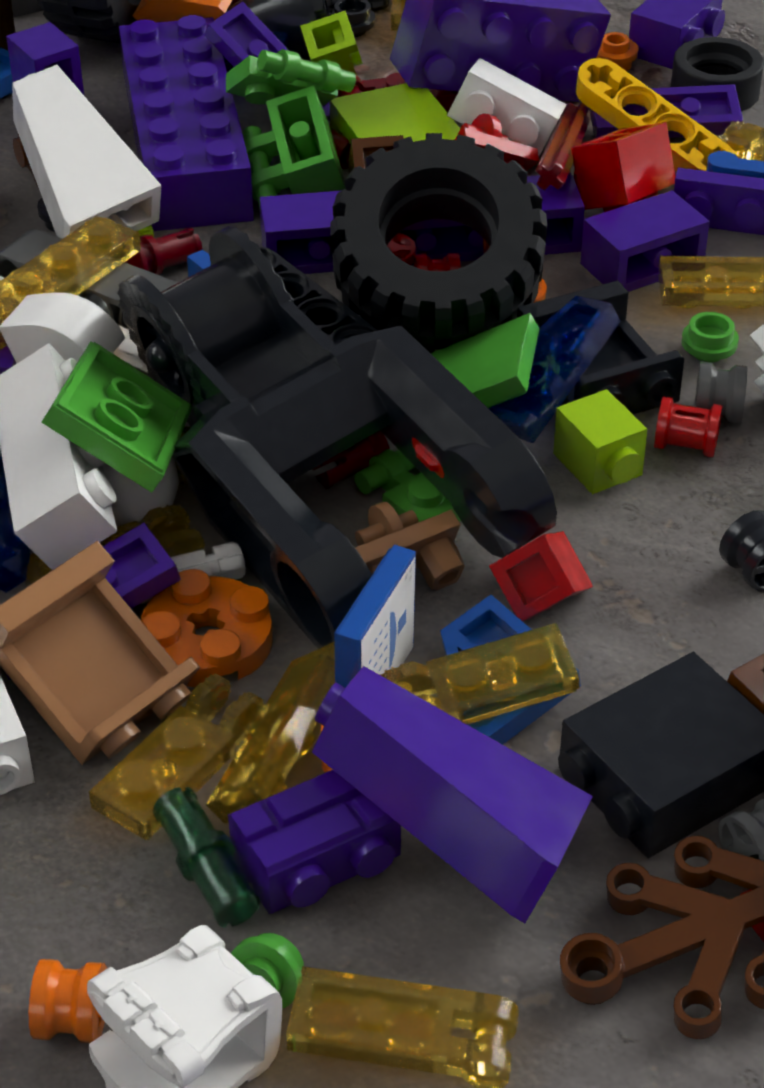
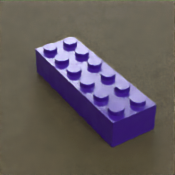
M188 15L177 21L166 22L143 19L131 23V25L119 26L123 73L138 159L161 184L159 221L152 224L153 231L254 221L251 166L233 94L226 93L227 70L224 58L204 36L208 24L214 21L213 17L203 18L197 15Z

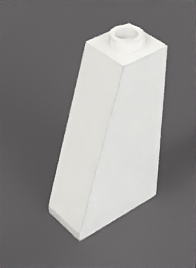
M58 65L29 74L12 83L13 121L57 237L95 251L117 241L122 235H130L159 221L161 184Z

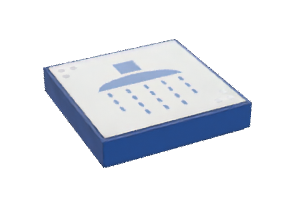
M393 545L392 548H389L334 632L335 682L343 687H347L363 666L393 682L413 649L416 551L398 545Z

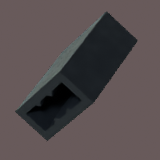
M693 651L564 719L562 722L560 755L558 757L559 769L565 781L593 796L591 801L604 813L612 830L618 836L628 838L649 859L764 792V714Z

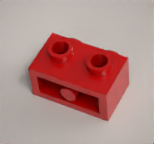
M666 122L619 129L571 147L575 167L573 177L585 210L603 208V212H607L659 195L658 191L675 184L676 176Z

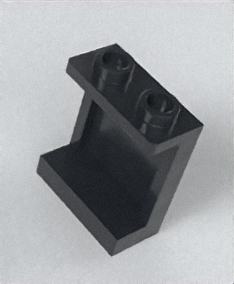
M618 280L523 305L518 308L517 318L531 313L540 328L531 373L558 407L606 389L632 414L660 407L662 397L673 398L674 403L680 400L684 357L677 350L657 355L628 323L626 315L629 292Z

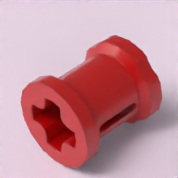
M662 397L654 448L664 449L667 445L703 450L705 457L714 458L723 405L713 404L710 409L674 404L673 398Z

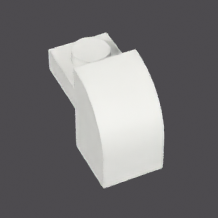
M63 292L27 295L0 325V331L16 363H19L48 343L65 361L73 358L78 362L90 341L96 342L113 353L125 339L120 327L102 308L83 297Z

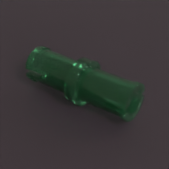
M180 787L167 791L156 801L152 811L156 821L162 825L178 852L176 864L179 871L188 881H195L219 926L226 927L230 923L233 927L245 922L258 910L260 897L251 888L233 859L235 854L234 844L224 831L214 828L192 788L185 787L184 791H182Z

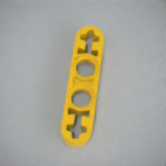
M593 58L585 61L579 67L575 90L577 98L617 129L666 122L668 131L678 132L685 137L686 140L681 143H670L674 170L676 172L678 167L706 171L708 156L716 151H727L735 154L727 143L616 63L608 59ZM628 104H638L645 107L648 113L635 116L627 113L623 107Z

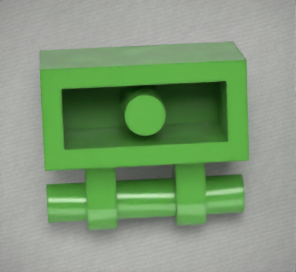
M312 85L266 101L273 130L262 133L260 127L248 126L242 132L251 166L252 196L254 200L258 201L259 209L260 197L277 196V193L288 187L292 194L342 191L345 189V180L330 125L315 86ZM279 155L281 163L270 166L272 158Z

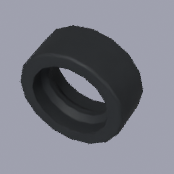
M721 37L698 38L684 43L675 51L671 87L735 84L740 108L743 111L751 108L759 100L764 59L757 49L735 39Z

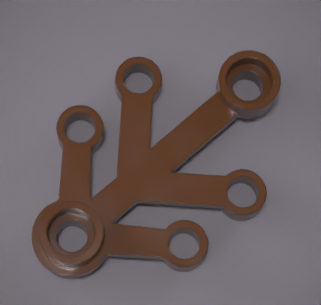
M690 836L681 840L674 851L675 874L684 885L650 875L644 867L636 863L619 864L610 870L606 878L607 900L611 908L623 915H637L649 907L681 917L682 919L618 945L612 939L598 933H584L575 936L565 944L561 951L560 969L562 984L567 993L580 1002L595 1005L614 997L620 990L624 978L703 946L689 984L681 988L674 998V1022L677 1029L686 1037L706 1039L714 1035L721 1026L722 1002L720 994L743 932L746 928L764 921V861L718 848L712 840L706 837ZM698 856L707 859L709 863L702 867H692L685 861L688 858ZM718 878L751 891L729 899L696 888L709 886ZM627 883L636 884L642 888L639 892L630 895L623 894L617 890L619 886ZM763 950L762 955L753 958L745 970V994L753 1005L764 1009V988L759 986L755 980L764 976ZM591 970L599 971L606 976L595 981L579 978L583 973ZM701 1004L708 1007L711 1013L704 1018L698 1019L690 1017L684 1010L690 1005Z

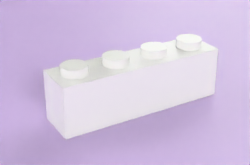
M48 343L0 374V448L14 534L49 568L54 570L97 540L100 543L116 533L117 527L112 509V503L116 502V494L105 477L103 468L105 463L41 423L77 363L73 358L65 361Z

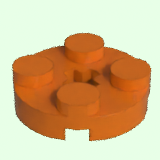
M198 569L183 570L179 572L180 581L156 594L144 608L141 615L142 623L179 666L185 660L192 657L200 666V669L188 683V687L205 688L218 686L217 676L229 675L238 671V680L248 676L264 663L272 648V620L267 593L259 587L249 586L235 579L208 576L204 571ZM205 626L219 628L209 629L204 635H197L195 631Z

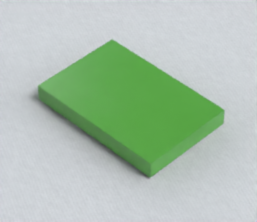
M90 341L41 423L152 493L165 475L175 451L174 446L180 439L193 407H191L190 403L96 342Z

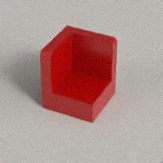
M564 531L543 534L489 565L514 614L523 622L563 600L581 594L593 587Z

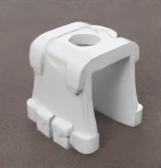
M200 925L191 929L180 939L178 944L152 958L117 971L113 967H109L87 983V994L93 1006L104 1022L113 1030L107 1031L89 1043L90 1058L103 1077L106 1088H238L246 1080L249 1082L259 1077L270 1067L277 1056L282 1023L281 995L262 976L253 975L226 950L224 941L207 925Z

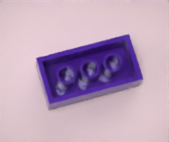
M406 0L390 60L409 87L459 91L469 70L481 58L558 100L581 102L575 92L579 67L585 61L597 57L611 14L599 0Z

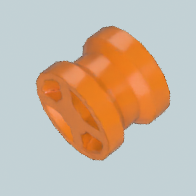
M56 959L39 960L32 978L28 1016L31 1037L37 1040H50L58 1033L74 1034L80 1043H91L100 1037L103 1033L105 1022L87 994V983L90 979L106 970V964L88 962L80 969L64 968L60 961Z

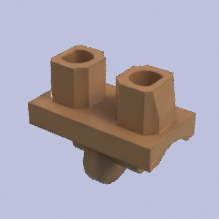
M388 502L377 503L368 509L369 527L355 532V539L358 544L355 549L361 555L372 574L389 548H392L393 545H398L416 551V569L419 568L431 590H439L459 580L465 565L454 540L461 524L452 509L419 522L413 510L398 515Z

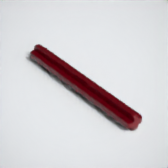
M571 102L566 105L535 170L540 175L537 185L544 191L549 185L558 190L562 188L574 162L571 147L581 144L591 120L587 116L589 107L582 102L578 107Z

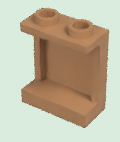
M98 540L0 605V666L81 765L100 751H103L109 759L121 752L140 735L141 730L136 725L153 712L160 720H163L177 710L191 697L192 693L186 686L200 669V666L192 657L178 666L105 577L115 561Z

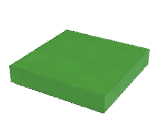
M528 313L430 354L487 408L526 394L540 328L531 313Z

